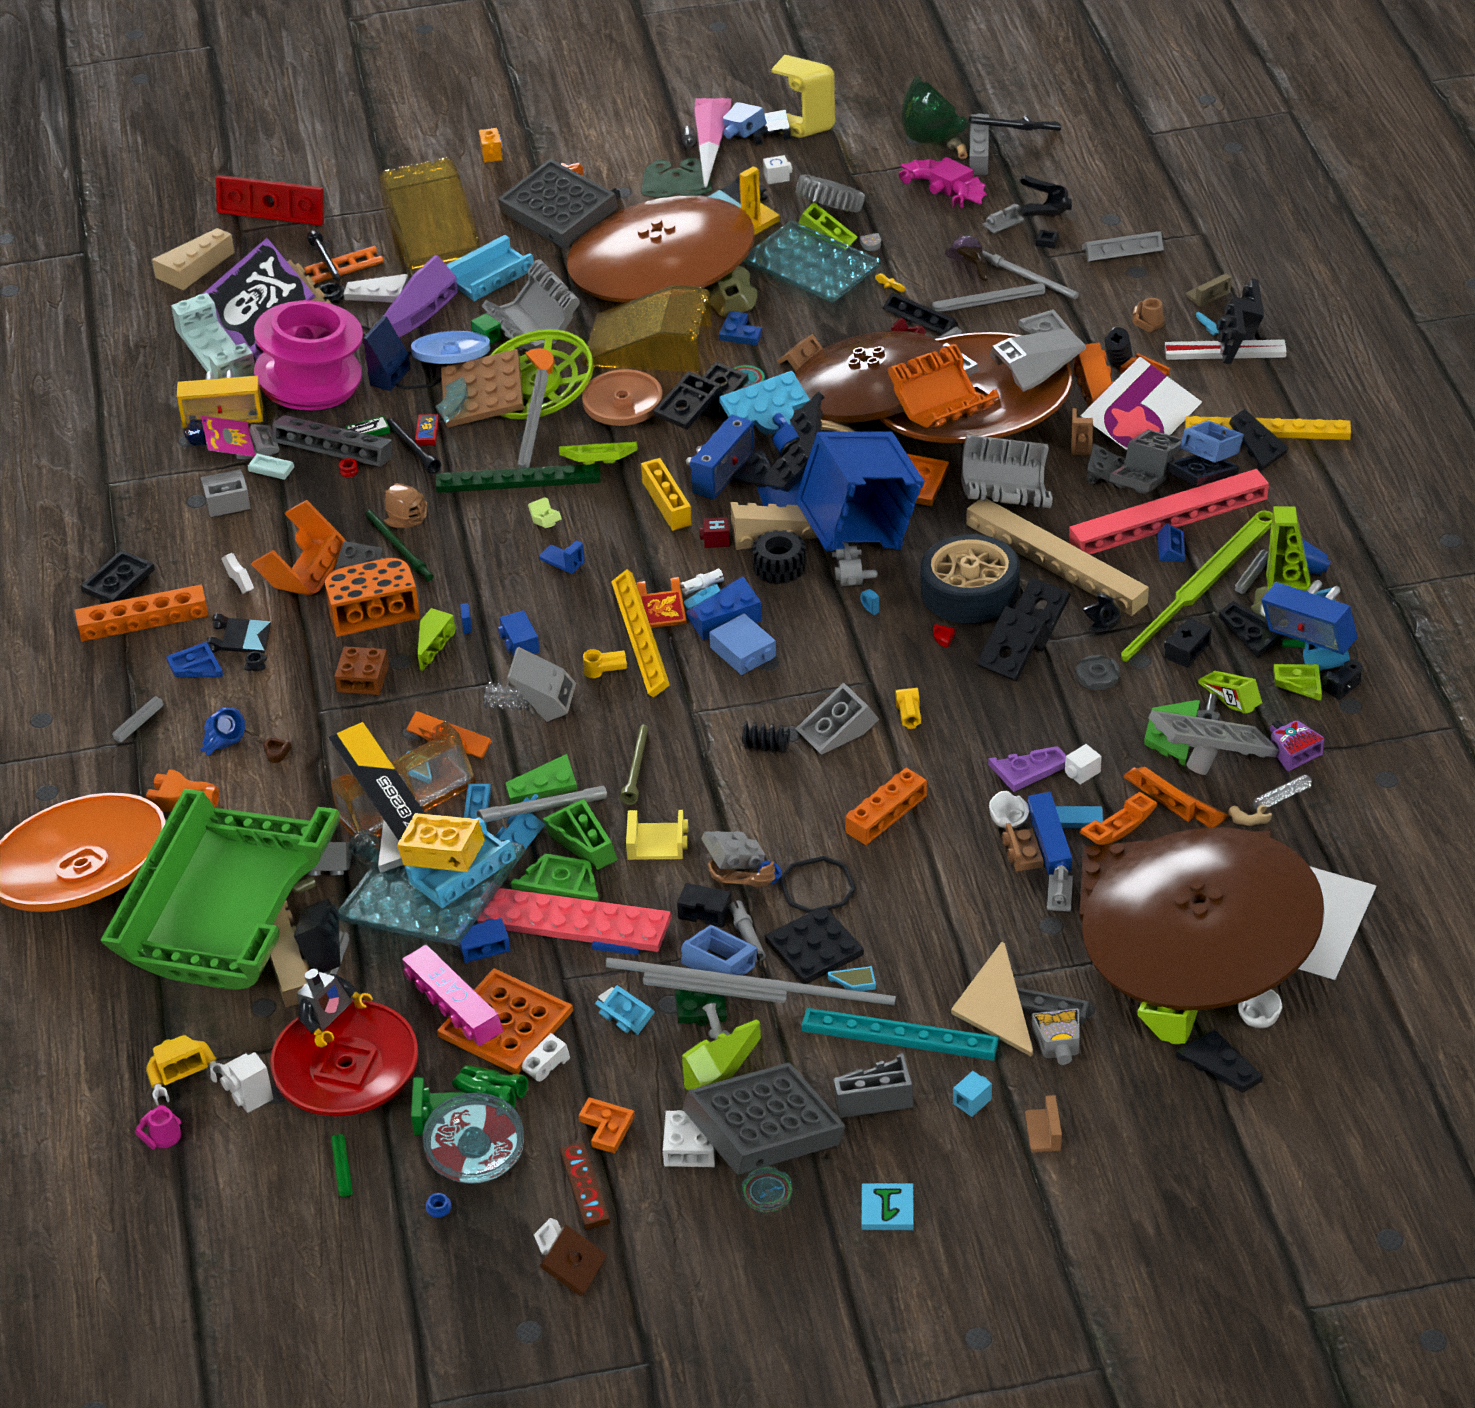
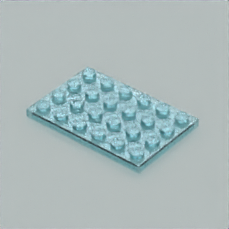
M792 220L753 248L743 260L744 263L831 303L837 301L881 266V260Z

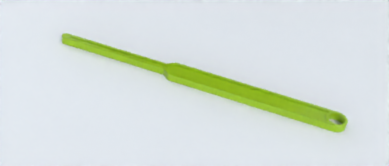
M1259 511L1176 592V600L1121 652V660L1126 662L1132 658L1183 606L1194 604L1271 528L1273 513L1270 511ZM1266 517V518H1269V519H1271V520H1269V521H1262V520H1260L1259 518Z

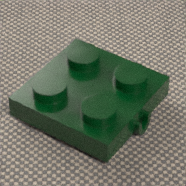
M674 989L678 1024L698 1023L699 1026H705L709 1023L703 1007L711 1003H716L715 1009L719 1022H726L727 1013L724 995Z

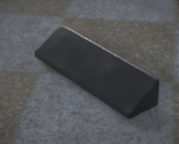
M894 292L890 294L882 307L890 313L924 326L941 335L959 325L955 319Z

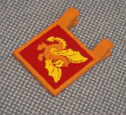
M679 577L671 578L672 591L647 594L645 581L637 582V588L651 628L687 624Z

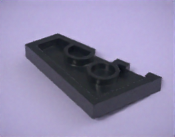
M1243 409L1231 417L1229 421L1230 426L1234 431L1244 434L1242 442L1247 446L1250 457H1254L1258 463L1257 468L1260 472L1287 453L1289 447L1247 410Z

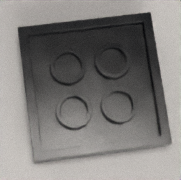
M825 906L765 934V942L802 984H808L864 955V948Z

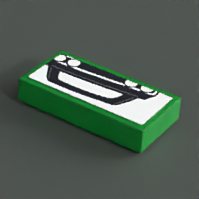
M384 416L345 426L348 430L374 436L390 433V427Z

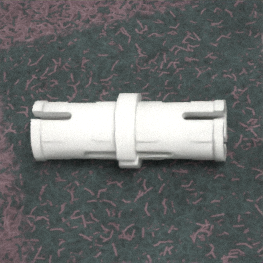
M720 569L704 575L700 573L696 575V578L681 582L680 587L684 586V588H681V591L684 595H688L713 584L723 582L724 577L720 578V576H723V573Z

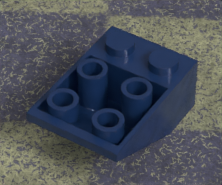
M383 316L365 334L363 344L370 386L391 391L395 387L396 382H399L410 370L408 352L389 319Z

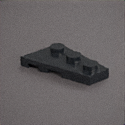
M1234 601L1219 611V619L1257 658L1285 636L1270 631L1267 619Z
M1215 1029L1176 1051L1177 1059L1181 1061L1186 1059L1195 1064L1196 1069L1202 1072L1206 1070L1216 1075L1217 1080L1242 1093L1262 1082L1263 1075Z

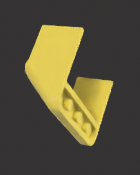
M784 55L771 71L775 74L788 76L789 86L795 91L802 92V117L786 114L791 136L803 138L830 130L835 124L834 71L825 64Z

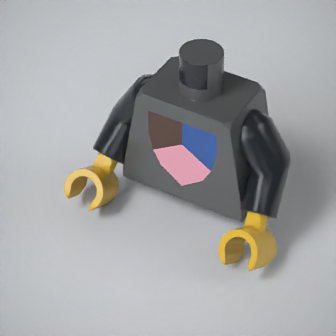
M311 969L304 975L307 983L297 993L299 1002L298 1019L311 1034L316 1035L315 1044L318 1047H324L327 1045L326 1041L332 1042L334 1040V1036L330 1031H322L352 1003L350 998L354 999V1004L357 1008L363 1009L367 1006L362 1003V998L370 1002L372 1001V996L368 993L359 994L356 992L357 988L335 974H325L318 972L316 969Z

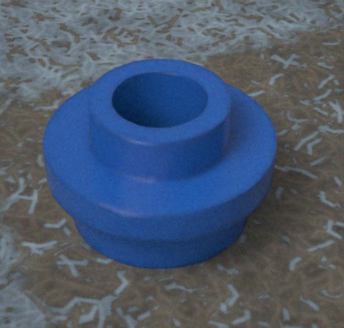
M442 1193L432 1194L426 1202L427 1213L435 1218L443 1217L451 1210L450 1199Z

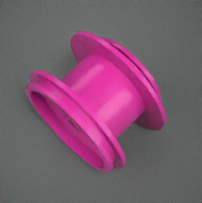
M302 300L277 305L264 312L256 321L254 327L255 341L264 352L255 363L254 376H258L260 388L270 400L291 409L312 411L337 406L352 396L362 378L361 365L353 353L360 347L363 339L362 326L354 315L333 304Z

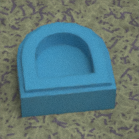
M871 589L863 591L860 599L864 608L872 615L879 613V596Z

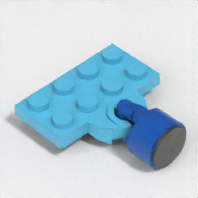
M793 371L719 397V402L728 417L735 415L753 421V425H756L759 431L766 436L767 434H773L772 442L781 457L789 451L793 444L800 440L790 419L794 414V410L802 408L810 399Z

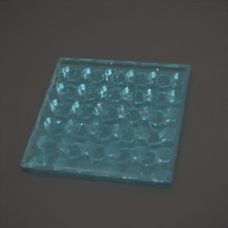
M512 842L516 859L503 866L481 883H478L444 908H441L410 884L404 865L380 873L378 857L338 910L339 920L458 946L525 853L524 845Z

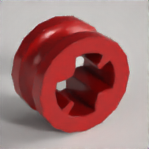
M346 458L339 462L341 476L348 478L358 473L355 459Z

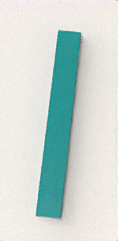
M806 1008L802 1022L803 1032L993 1061L995 1060L999 1043L998 1036Z

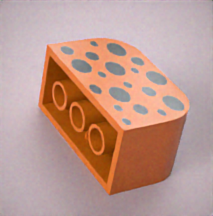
M385 558L340 568L330 573L325 580L330 617L336 637L420 619L416 585L409 565L403 560Z

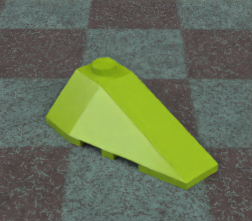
M1142 1002L1138 1009V1016L1160 1040L1169 1041L1171 1044H1186L1198 1010L1168 1009Z

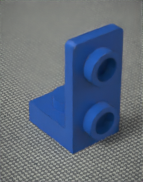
M576 540L565 550L550 545L539 555V559L573 574L585 563L583 543Z

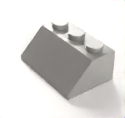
M329 842L319 863L307 873V876L321 875V871H330V875H344V870H350L353 844L351 842Z

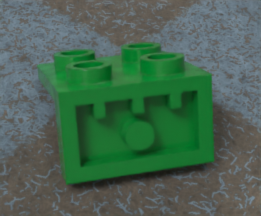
M413 1078L411 1119L414 1136L427 1135L430 1125L440 1113L455 1104L466 1102L465 1092L430 1093L429 1087L425 1088L424 1078Z

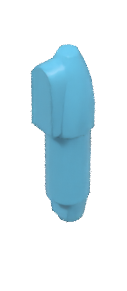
M1200 312L1195 314L1197 319L1206 326V330L1213 336L1219 334L1215 322Z

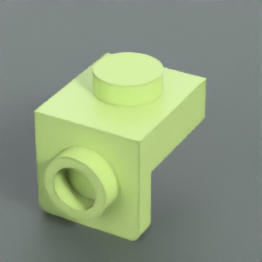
M546 497L528 504L534 524L549 528L554 526L555 522L562 519L559 511L551 509L549 500Z

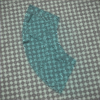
M463 377L445 386L447 390L446 397L436 406L438 413L445 422L451 420L461 411L462 405L468 397V387Z

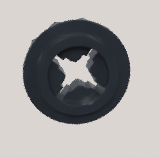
M325 283L318 286L325 294V301L329 300L331 303H338L340 299L344 298L345 290L340 284Z

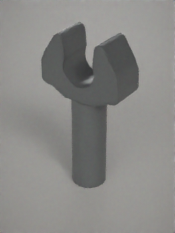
M1209 694L1206 709L1198 710L1197 717L1219 721L1220 714L1214 712L1217 702L1216 694Z

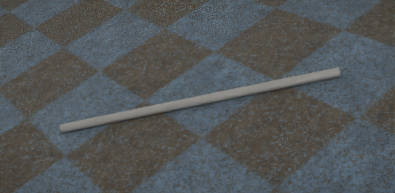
M607 958L606 967L779 989L788 992L894 1006L896 996L622 959Z

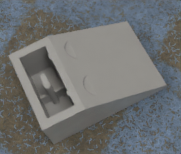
M241 469L200 477L210 517L251 509Z
M520 647L516 648L507 677L510 683L518 689L546 722L568 714L576 682L563 668Z

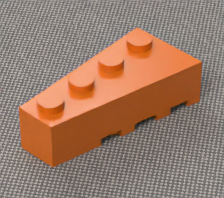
M1100 342L1085 344L1086 349L1074 357L1073 373L1078 376L1077 383L1079 386H1082V395L1084 398H1087L1088 408L1114 383V381H1111V368L1106 365V352L1101 349Z

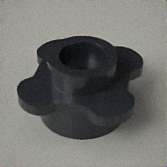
M258 651L247 654L245 658L246 664L244 665L246 671H261L266 668L264 664L267 660L266 655Z

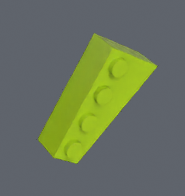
M1273 506L1266 572L1268 591L1275 582L1289 585L1302 591H1307L1311 586L1296 507Z

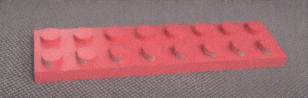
M491 887L477 922L480 924L488 919L502 918L506 931L590 943L597 941L659 952L671 921V911Z

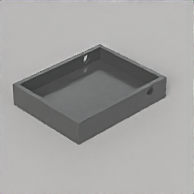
M552 159L546 161L498 198L502 214L564 249L618 208L615 193Z
M790 1062L688 1090L683 1105V1111L737 1175L840 1145L845 1125Z

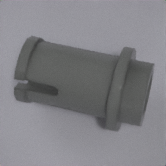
M686 126L682 130V143L687 147H691L696 143L694 129L691 128L690 130V126Z

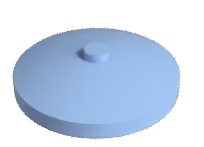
M470 331L433 333L420 337L411 344V353L415 359L435 364L462 363L480 358L490 351L489 338Z

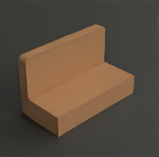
M811 334L798 342L777 362L780 364L788 360L794 370L797 371L808 359L822 350L823 347L814 335Z
M1073 408L1071 455H1091L1093 418H1077V408Z
M1056 1095L1045 1096V1109L1025 1111L1030 1150L1033 1153L1061 1151L1062 1132Z

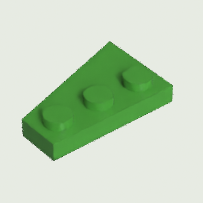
M565 754L506 782V790L510 803L515 804L523 802L526 797L531 799L534 794H537V799L577 791V784L568 756Z

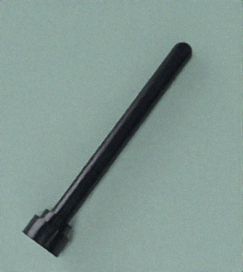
M316 229L309 231L307 234L308 242L317 248L333 279L339 280L341 276L322 244L323 236L321 232Z
M392 418L386 420L389 427L423 461V467L430 474L440 470L441 461L436 456L428 455Z

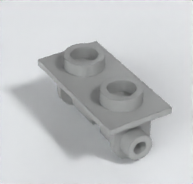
M1013 204L1004 209V214L1003 211H999L989 215L986 219L987 222L983 223V226L995 234L1024 221V218L1019 215L1021 211L1020 206Z
M1059 865L1054 870V875L1049 874L1047 910L1071 912L1073 876L1068 875V870L1063 865Z

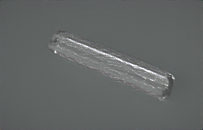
M1304 774L1253 799L1252 806L1256 811L1260 805L1270 807L1311 787L1312 779L1307 774Z

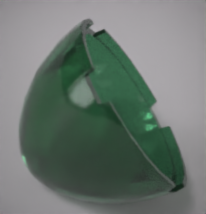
M919 75L915 76L904 96L902 106V125L910 139L926 144L942 142L960 134L970 123L964 116L960 117L955 113L956 108L927 81L923 83Z

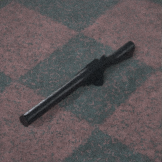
M969 116L968 119L970 124L1010 127L1028 131L1033 129L1061 130V124L1057 121L1033 122L1028 116H1024L1022 120Z

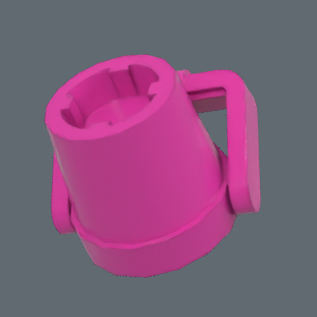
M159 1105L154 1110H150L140 1120L135 1134L153 1150L156 1147L168 1148L175 1145L181 1138L179 1126L181 1121L169 1108ZM144 1127L149 1128L148 1136L142 1131Z

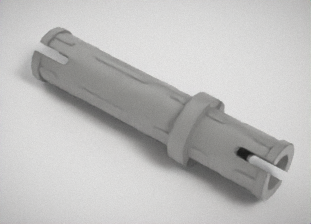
M733 901L729 905V910L734 918V926L736 930L740 931L745 942L758 947L757 954L760 961H762L766 954L752 926L753 920L750 915H747L742 901H736L738 908H736Z

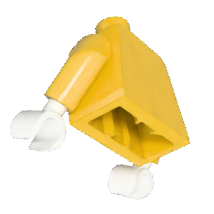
M182 1035L172 1040H165L162 1044L153 1048L155 1056L150 1058L146 1066L151 1087L155 1089L152 1095L156 1105L159 1106L158 1098L160 1096H165L167 1103L169 1102V1095L167 1090L162 1087L163 1084H170L206 1069L208 1066H210L211 1080L217 1082L215 1073L222 1074L220 1067L223 1064L216 1063L217 1059L207 1043L192 1040L186 1035Z

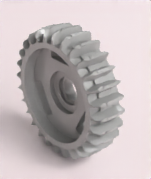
M805 174L799 176L795 190L798 195L850 212H859L865 197L863 192L849 186Z

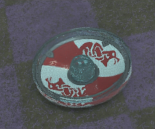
M485 1093L458 1095L440 1104L427 1119L423 1130L425 1155L431 1166L438 1173L453 1181L481 1183L493 1180L507 1172L520 1157L524 1146L523 1124L516 1110L499 1097Z

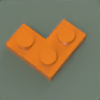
M590 1097L579 1114V1122L598 1127L591 1140L592 1147L614 1154L635 1118L634 1110Z

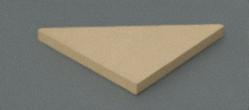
M1001 942L952 1007L951 1014L992 1036H998L999 1040L1032 1056L1033 1048L1005 943Z

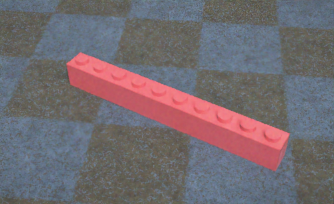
M1257 469L1070 526L1069 543L1091 555L1158 534L1165 524L1177 528L1267 500L1269 483Z

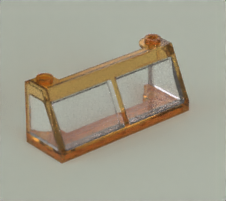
M447 721L432 729L434 740L391 762L424 812L466 790L468 784H476V779L459 733ZM344 774L332 780L331 786L335 809H338L340 812L339 822L353 837L356 833H361L365 838L370 837L366 841L361 840V845L382 835L384 819L355 776Z

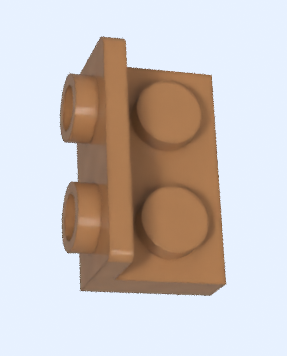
M1006 823V832L1002 833L1004 846L1009 848L1007 850L1010 863L1013 862L1015 870L1023 871L1042 868L1044 861L1033 828L1013 831L1011 823Z

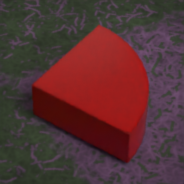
M934 624L933 636L935 641L939 645L948 648L955 635V629Z

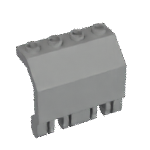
M540 259L536 260L528 270V282L513 302L498 306L485 300L482 305L488 315L501 323V330L505 331L504 335L509 339L537 330L553 329L564 331L573 319V312L580 304V300L571 291H568V287ZM545 340L530 342L517 348L528 351L544 348Z
M966 434L961 471V482L965 495H967L968 499L977 500L979 497L980 500H985V498H992L993 502L1000 501L1001 503L1017 505L1019 502L1021 505L1033 503L1034 507L1051 508L1052 494L1051 491H1046L1044 485V466L1049 449L1048 444Z

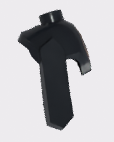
M1028 175L1021 177L1020 182L1022 185L1048 193L1044 204H1026L1021 209L1024 217H1051L1072 209V199H1068L1066 187L1041 181Z

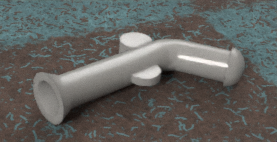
M716 1003L705 1005L703 1009L707 1013L711 1026L709 1036L717 1040V1035L722 1033L729 1035L730 1033L726 1030L722 1031L715 1009Z

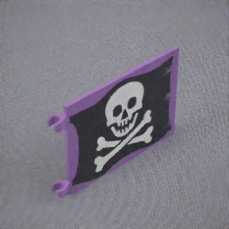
M268 238L203 293H208L214 301L218 322L235 345L246 343L256 360L262 354L257 348L258 345L254 337V327L258 318L264 312L277 305L294 301L312 300L316 297Z

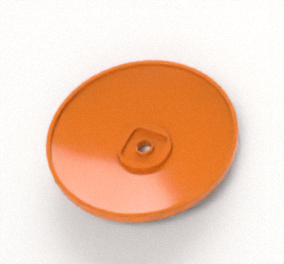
M102 793L71 799L31 816L13 828L0 840V902L11 908L23 911H58L94 902L124 888L134 881L166 823L162 811L156 804L140 796L125 793Z

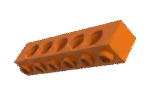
M202 584L75 609L81 642L209 616Z

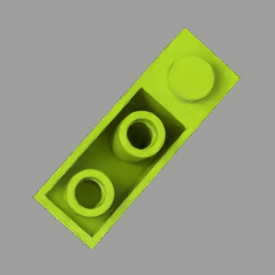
M431 608L421 619L418 643V660L421 671L433 661L435 655L443 649L448 639L455 634L456 625L454 624V616L452 614Z

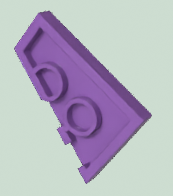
M1056 746L1034 750L1029 755L1024 756L1011 754L1008 755L1007 759L997 760L996 757L989 758L988 765L1015 792L1065 769L1067 755Z

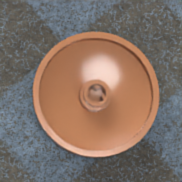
M628 369L609 371L596 376L588 383L582 393L585 412L598 422L614 426L632 425L649 419L654 415L655 408L663 400L661 385L654 377L641 371Z

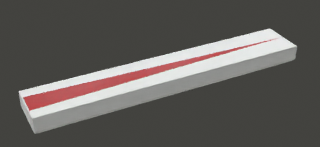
M1243 340L1235 358H1285V340ZM1219 341L1165 342L1166 360L1223 359L1222 354H1220L1221 344Z

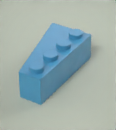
M1332 588L1317 591L1315 595L1325 597ZM1305 642V649L1303 650L1305 664H1319V671L1341 667L1346 661L1350 660L1348 650L1342 655Z

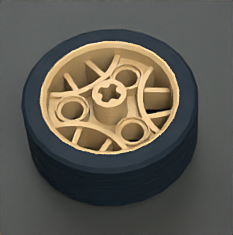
M979 534L953 536L933 545L925 552L921 559L920 575L923 602L931 612L946 620L958 623L987 622L1000 617L1005 606L1013 608L1019 598L1020 562L1018 556L1010 546L993 537Z

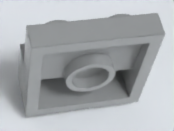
M704 832L701 838L719 869H758L765 857V853L757 840L748 839L744 832Z

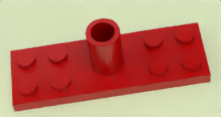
M222 175L216 177L217 213L313 225L324 224L323 187Z

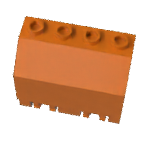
M956 344L941 348L939 350L940 354L933 351L908 360V368L904 363L888 368L889 377L894 384V391L908 418L925 428L934 425L938 428L944 425L947 420L951 419L953 422L960 419L963 414L972 415L981 407L984 410L994 405L993 401L999 397L996 389L992 390L987 396L975 391L963 368V356Z

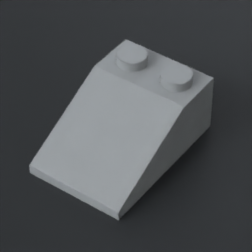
M843 683L795 729L822 755L864 735L879 718L863 700Z

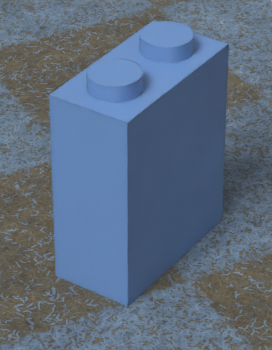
M742 614L709 632L710 648L741 675L776 657V640L746 614Z

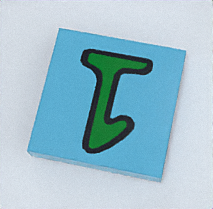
M862 1183V1230H913V1184Z

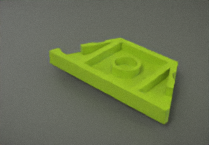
M637 442L559 446V454L577 462H583L585 465L594 464L595 461L614 463L616 460H620L638 450Z

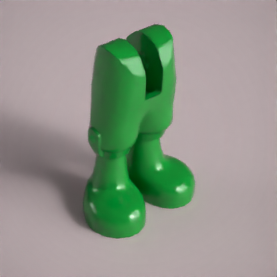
M464 1065L460 1070V1074L452 1081V1086L457 1090L477 1097L492 1096L497 1099L499 1106L512 1113L515 1108L516 1097L523 1098L527 1092L528 1079L521 1074L502 1075L494 1069Z

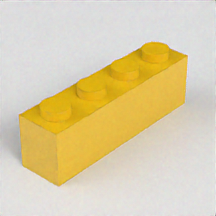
M661 458L641 463L642 483L672 531L691 526V506Z

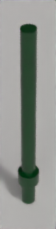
M367 510L365 516L412 564V569L417 574H421L427 581H431L434 576L427 569V565L421 559H417L372 510Z

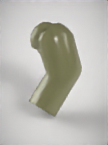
M312 876L297 882L290 892L296 894L303 893L316 887V882Z

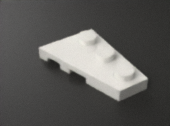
M408 274L348 282L344 291V300L394 302L408 283Z

